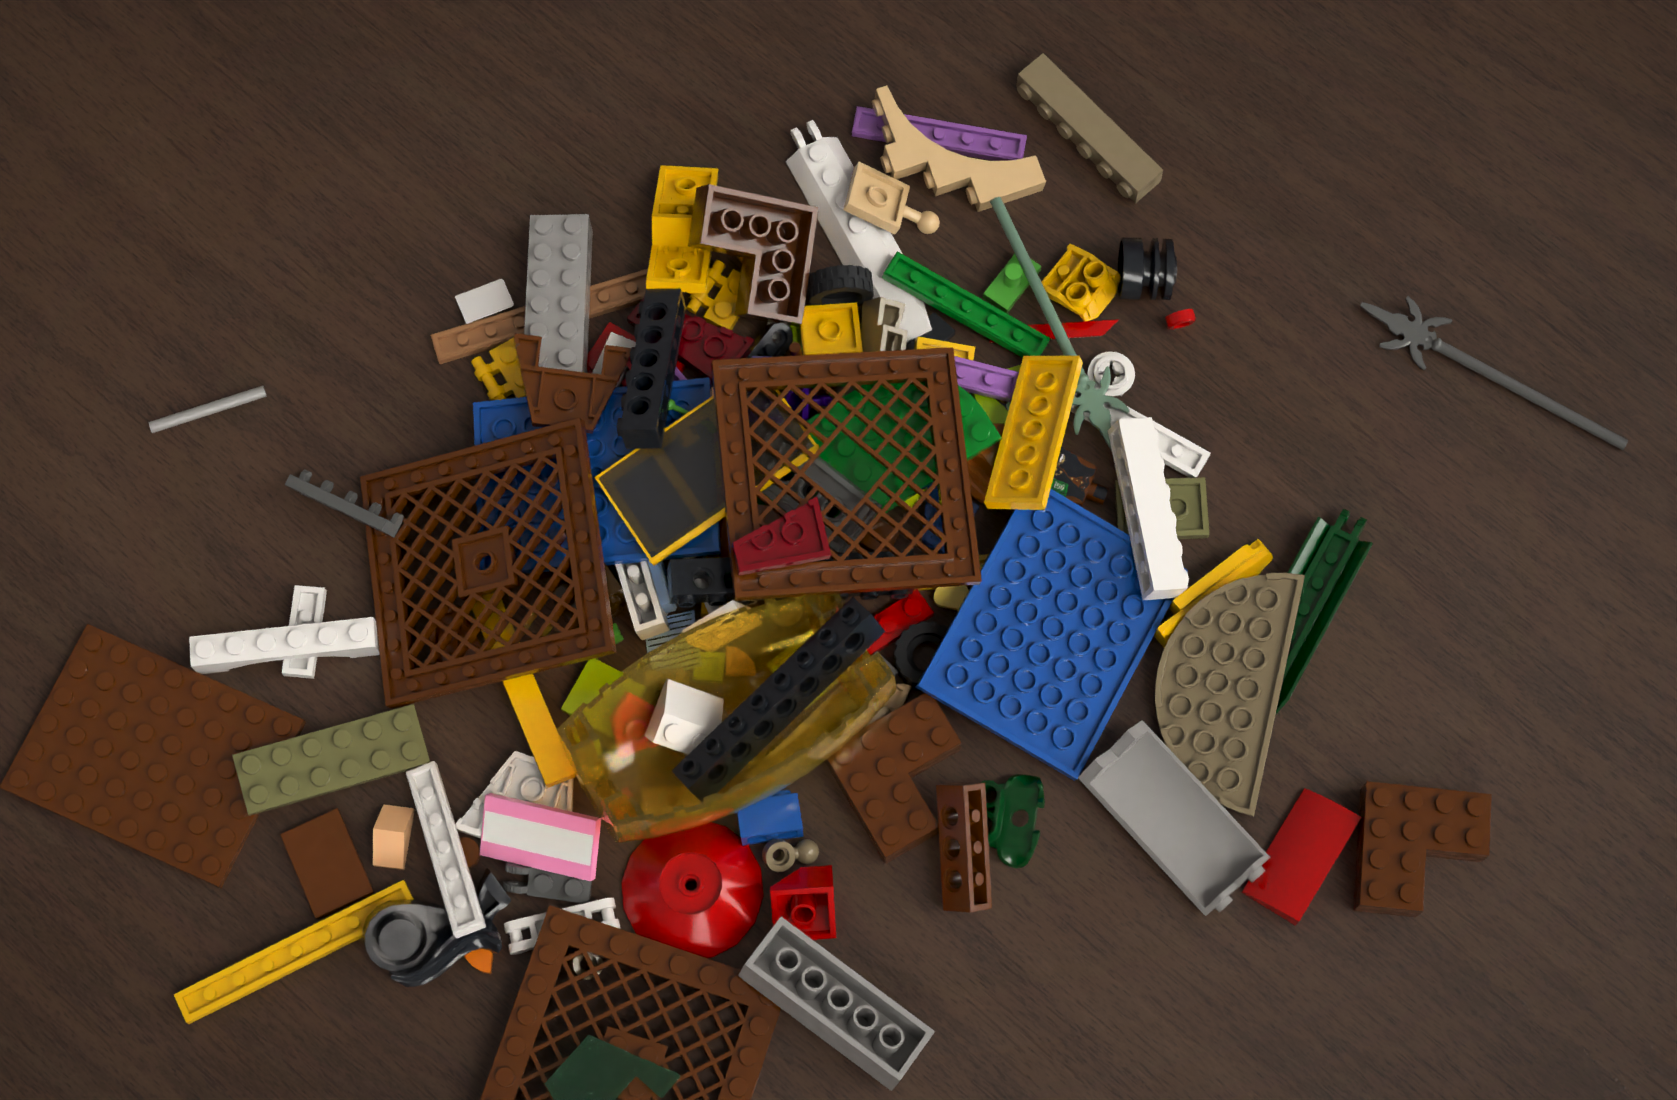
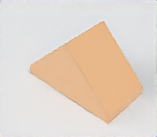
M383 804L373 828V866L399 870L405 869L414 808Z

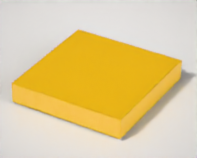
M857 302L809 305L804 307L803 321L800 324L803 355L863 352Z

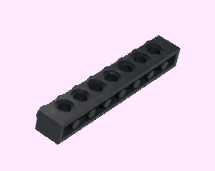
M913 550L910 551L906 556H914ZM890 551L880 552L876 558L896 556ZM836 553V554H837L839 557H841L844 553ZM850 553L845 560L865 558L859 553ZM730 557L670 559L667 568L670 604H678L679 607H693L696 603L708 602L710 606H722L734 600L733 588L727 586L724 582L725 578L732 577ZM830 557V559L819 560V561H814V562L835 561V560ZM697 578L704 579L709 587L700 589L694 585L693 580ZM914 589L740 600L739 603L752 605L757 603V600H769L772 604H781L787 602L788 599H800V602L809 603L817 601L818 598L844 601L848 597L860 596L862 600H873L881 595H890L892 599H902L912 594Z
M852 597L694 748L672 772L696 798L706 805L886 631L871 613Z

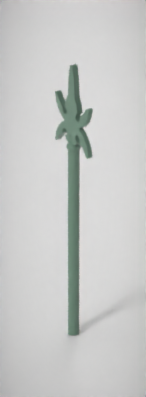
M1001 197L992 199L990 203L1063 355L1077 356ZM1106 366L1100 381V389L1094 387L1096 382L1089 380V376L1086 375L1082 367L1077 383L1078 386L1076 387V393H1080L1081 396L1078 398L1074 396L1072 405L1079 406L1074 416V432L1076 435L1079 434L1080 426L1085 418L1083 413L1088 412L1090 414L1088 420L1100 431L1108 447L1111 449L1108 430L1111 428V415L1109 408H1105L1104 404L1107 403L1111 408L1126 414L1130 410L1121 400L1105 395L1111 380L1108 366Z

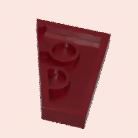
M816 496L803 506L785 513L783 517L768 525H763L732 543V550L738 576L830 559L831 552L818 497Z

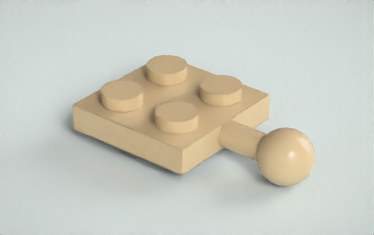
M858 162L853 169L844 211L892 234H896L900 229L903 217L915 222L918 229L924 234L934 233L940 224L939 217L934 212L924 211L921 213L906 206L909 185L864 163Z

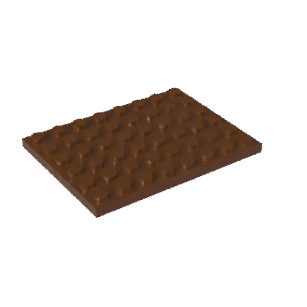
M87 624L4 777L0 788L221 889L260 814L248 815L232 755L298 737L306 722L304 719Z

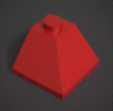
M832 865L800 867L770 887L773 926L780 917H783L812 940L837 938Z

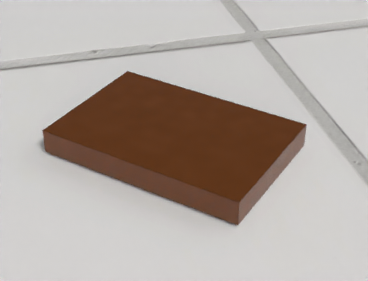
M338 808L280 834L317 920L375 894Z

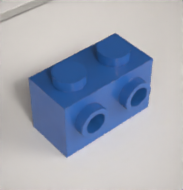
M782 790L773 793L772 797L760 798L759 795H749L743 797L742 801L736 802L742 846L765 843L773 839L784 840L804 837L798 793Z

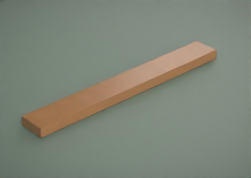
M648 269L590 286L589 319L639 304L645 296ZM526 306L430 335L439 364L496 348L514 338L515 333L524 334Z

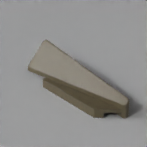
M883 297L863 302L861 322L863 352L906 350L908 331L900 329L905 303Z

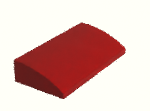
M1304 788L1266 851L1270 856L1262 865L1266 871L1253 883L1248 881L1241 893L1296 926L1361 817L1338 803Z

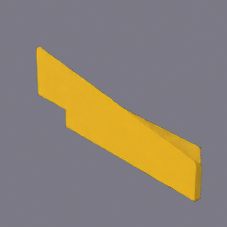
M1259 539L1251 545L1242 546L1172 601L1169 609L1174 616L1156 629L1154 637L1165 648L1171 634H1173L1190 609L1208 594L1228 583L1241 578L1245 579L1259 575L1272 561L1273 555Z

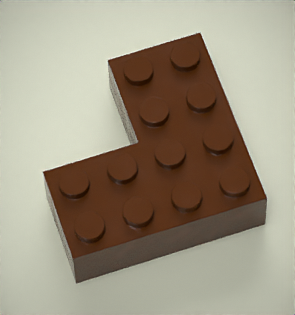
M711 184L696 188L688 246L743 257L735 316L770 323H783L787 326L802 324L819 207Z
M924 693L823 750V760L885 864L939 834L938 823L911 778L959 752L961 741L937 701Z
M1366 781L1360 789L1359 816L1361 819L1358 823L1354 911L1417 917L1424 910L1426 857L1472 862L1484 861L1490 853L1492 794Z

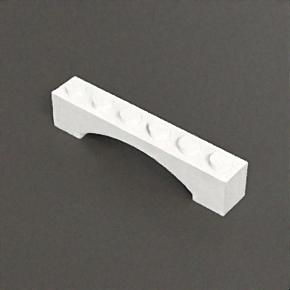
M374 617L189 637L191 667L200 674L228 672L230 669L245 665L306 657L357 658L380 655L377 625Z

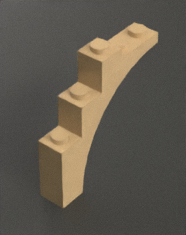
M887 85L876 89L875 99L872 100L873 109L876 116H881L885 126H882V133L886 143L891 142V144L885 145L884 156H881L880 159L885 173L890 172L892 178L900 179L926 170V172H923L925 184L928 189H933L935 196L968 186L966 188L967 198L971 205L975 204L978 212L992 208L990 201L996 197H1001L1003 203H1007L1043 191L1046 180L1036 155L1017 160L988 161L969 158L949 151L928 139L909 122L897 106Z

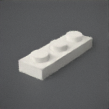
M295 585L289 626L321 623L323 621L327 590L322 587ZM317 657L284 659L282 667L283 676L314 679Z

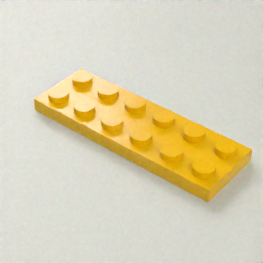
M1023 356L1003 429L1002 440L999 444L984 500L987 509L1045 510L1083 364L1080 356Z

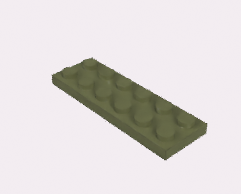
M414 704L232 755L249 816L409 771L430 762Z

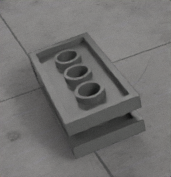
M771 427L762 439L767 442L776 431ZM779 435L770 446L784 456L793 445L783 436ZM758 444L756 448L753 450V457L762 448L760 444ZM796 449V450L791 454L790 457H792L794 454H796V453L799 452L800 450ZM766 450L757 462L770 472L779 460ZM820 456L805 472L809 478L850 511L867 494ZM809 459L797 468L801 470V468L809 461ZM786 475L779 479L786 486L791 481L787 480ZM799 478L791 487V490L804 499L812 487ZM772 484L762 492L771 500H774L782 489ZM818 493L817 497L822 512L830 502ZM785 494L777 503L787 512L795 510L799 505L788 494ZM871 496L869 497V500L880 509L883 507ZM863 504L855 515L865 524L869 525L876 516V513ZM833 506L824 517L838 527L847 516L841 512L838 517L834 518L832 514ZM850 519L841 531L855 541L864 530ZM825 526V531L828 539V537L833 533V531H831L827 526ZM836 536L829 544L840 553H845L850 547L839 536Z

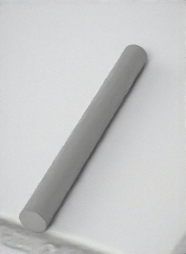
M262 385L148 422L151 432L155 433L267 397V394Z

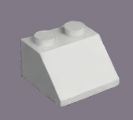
M666 678L644 736L653 743L688 755L722 723L724 699Z

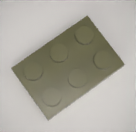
M1205 477L1165 479L1166 484L1170 488L1169 501L1171 510L1176 516L1175 529L1177 539L1208 538L1210 534ZM1115 480L1117 528L1129 535L1118 480Z

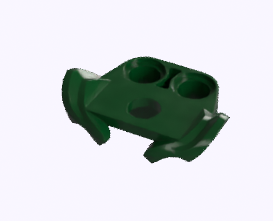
M1017 774L1011 776L1004 784H997L991 780L980 782L985 783L986 794L990 791L997 792L996 799L991 803H986L987 821L992 822V828L988 832L989 847L996 849L999 859L1009 867L1022 868L1026 866L1033 856L1040 838V830H1035L1038 808H1044L1045 806L1041 778L1033 775ZM1019 810L1026 811L1029 815L1028 823L1022 827H1017L1012 823L1013 814Z

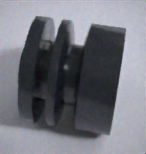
M1121 238L1117 270L1121 278L1118 285L1119 299L1139 300L1142 288L1147 287L1150 300H1156L1158 287H1160L1161 299L1171 300L1177 276V257L1174 252L1173 239H1163L1162 249L1159 252L1158 238L1151 240L1149 251H1144L1141 238Z

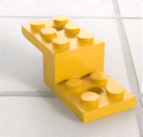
M660 165L652 211V248L646 278V289L681 288L682 292L690 294L706 293L712 251L689 247L688 243L696 188L708 184L717 186L718 168Z

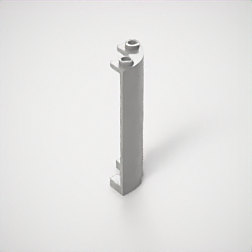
M1143 720L1128 729L1108 751L1097 757L1078 777L1205 916L1214 909L1220 913L1233 901L1230 895L1247 879L1253 883L1266 871L1262 865L1270 856Z

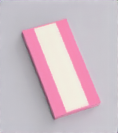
M489 793L485 795L480 855L592 881L596 876L601 818Z

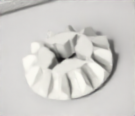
M1104 352L1097 355L1088 367L1087 375L1089 380L1095 381L1096 385L1094 387L1100 389L1102 374H1104L1106 366L1110 367L1112 365L1114 374L1120 377L1114 378V382H1112V385H1109L1106 395L1122 396L1132 387L1134 382L1135 370L1133 364L1126 356L1118 352Z

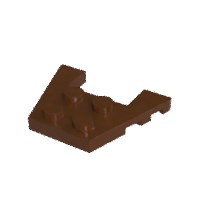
M515 333L514 344L532 426L543 428L581 418L585 421L586 433L593 434L630 359L631 348L605 345L601 374L539 367L542 337Z

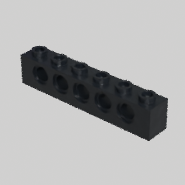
M681 288L646 289L644 301L639 303L640 323L635 325L634 331L636 345L630 351L632 366L631 370L626 372L627 393L623 394L621 399L623 415L622 418L617 420V434L622 436L626 449L662 448L686 312Z

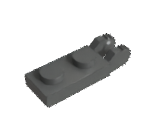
M507 862L505 865L506 872L519 875L529 874L528 883L514 880L505 881L503 883L504 891L518 894L527 893L528 896L577 903L590 902L592 881Z

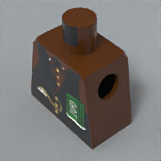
M1061 446L1051 485L1052 490L1083 507L1086 499L1103 505L1109 488L1093 482L1097 471L1095 465Z

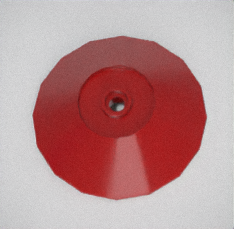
M702 819L674 821L648 834L630 855L621 882L623 910L637 935L705 958H713L736 946L755 924L764 897L761 867L749 845L742 846L741 838L728 827ZM693 880L697 883V887L691 891L687 890L685 887L686 883Z

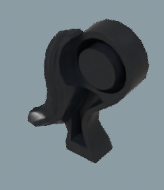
M487 868L476 890L486 924L485 928L456 938L453 935L445 906L419 900H393L377 906L367 916L363 927V943L370 959L380 968L389 970L388 975L392 980L405 987L427 984L441 976L460 958L471 951L486 949L492 953H499L502 949V940L492 920L497 912L505 908L512 900Z

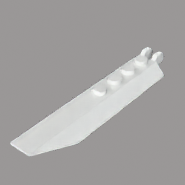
M813 120L806 123L807 130L814 140L813 143L806 145L797 127L790 130L798 150L786 161V164L809 205L819 207L817 220L842 265L862 266L872 272L873 299L883 297L905 303L900 329L908 331L907 342L932 331L924 302L882 278L884 271L896 252L898 251L902 254L892 234L843 210L854 166L837 137L822 138L820 130Z

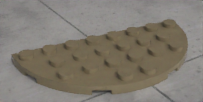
M1267 573L1266 575L1238 579L1211 592L1186 613L1173 634H1171L1162 653L1157 671L1155 704L1160 731L1166 746L1222 806L1254 817L1305 575Z

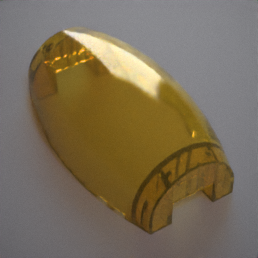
M839 594L789 597L778 601L775 598L764 600V605L749 610L744 606L681 633L622 671L623 676L611 685L606 683L599 689L600 694L588 704L583 703L557 729L562 747L581 787L596 814L601 818L602 824L616 843L655 838L696 828L735 814L771 797L810 773L839 751L873 719L895 694L896 683L893 672L880 653L877 652L871 656L866 650L718 793L704 797V802L696 798L672 772L687 754L653 743L644 736L666 678L723 698V722L845 605Z

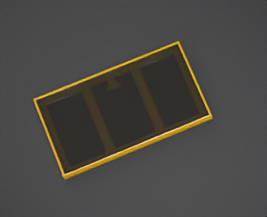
M769 390L776 397L781 394L779 390ZM746 391V397L748 398L754 391ZM760 392L751 403L764 413L773 402ZM714 395L665 428L662 448L635 449L594 477L648 557L649 562L654 566L726 517ZM783 398L781 401L791 408L785 398ZM776 406L768 415L779 426L790 416L779 406ZM748 409L749 427L751 428L759 417ZM793 419L785 431L798 440L806 429ZM763 421L754 432L767 442L776 431ZM810 434L801 443L813 454L819 449V444L815 443ZM779 435L770 446L784 456L793 445L783 436ZM751 438L752 456L754 457L762 446ZM796 449L787 460L798 467L809 458ZM766 450L757 462L770 472L779 460ZM783 464L774 476L781 479L790 473L791 470ZM754 467L755 486L757 487L765 475ZM769 480L760 491L762 492L774 483Z

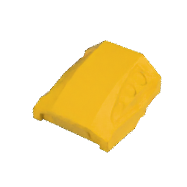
M1069 244L1065 254L1043 279L1042 284L1049 299L1076 313L1086 322L1098 318L1115 297L1121 278L1118 271L1107 266L1093 254Z

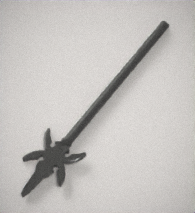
M1409 296L1405 300L1409 307L1410 315L1415 319L1412 322L1408 320L1406 315L1400 313L1392 314L1377 306L1365 302L1361 303L1360 307L1369 315L1387 325L1390 332L1396 336L1402 335L1404 337L1403 340L1394 339L1390 342L1380 343V348L1397 350L1409 345L1413 361L1423 371L1426 369L1422 358V352L1417 349V346H1423V350L1431 348L1433 351L1445 355L1622 451L1626 447L1629 440L1443 342L1441 338H1437L1435 330L1433 332L1428 331L1429 326L1436 328L1441 325L1451 324L1452 319L1433 317L1422 322L1420 309Z

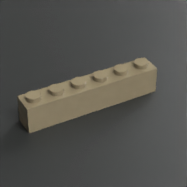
M1044 53L1018 73L1016 87L1021 97L1027 101L1030 100L1044 119H1050L1056 125L1059 134L1065 139H1070L1076 145L1081 156L1085 159L1089 158L1095 163L1099 173L1106 179L1110 178L1117 185V189L1123 197L1130 198L1136 204L1161 182L1163 169Z

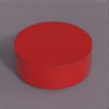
M1185 309L1166 316L1165 320L1168 329L1174 330L1193 324L1196 321L1193 309Z

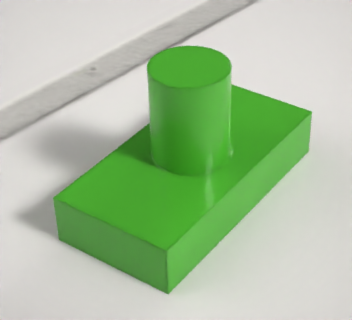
M1015 254L983 293L985 300L1005 313L1010 311L1030 285ZM1031 259L1038 274L1041 271V265Z

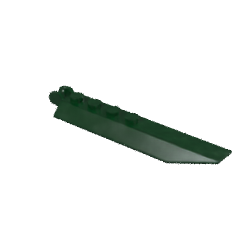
M1346 509L1342 510L1334 526L1328 525L1320 517L1317 518L1288 573L1305 575L1276 714L1289 701L1373 545L1372 542L1359 540L1367 522V519L1363 517L1357 520L1351 534L1342 530L1350 517V511Z

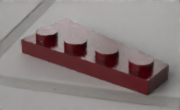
M639 304L627 317L628 323L634 327L640 323ZM685 314L678 358L705 378L709 377L713 383L712 360L740 359L755 339L748 336L745 338L733 333V330L725 327L720 328L707 323L705 319Z

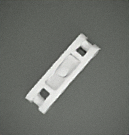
M605 898L562 908L592 920V913L601 912L603 919L601 923L620 929L619 919H615L613 910L616 908L614 898ZM547 912L504 923L505 933L509 934L511 944L508 945L510 955L521 954L534 949ZM530 928L532 938L523 940L521 931Z

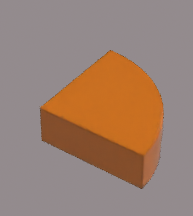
M479 949L465 955L467 961L475 969L486 974H492L493 953L491 951Z

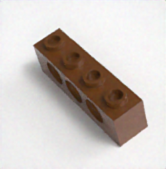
M956 782L936 785L943 911L976 912L992 909L985 783Z

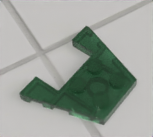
M588 1035L547 1080L545 1085L553 1100H616L634 1078L637 1077L662 1099L681 1076L674 1071L665 1069L651 1061L642 1059L621 1048Z

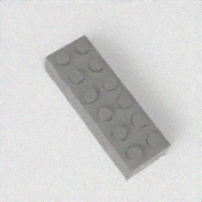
M589 214L530 215L524 334L542 337L539 367L587 373L593 236Z
M780 917L738 975L891 1091L905 1075L935 1032L783 917Z

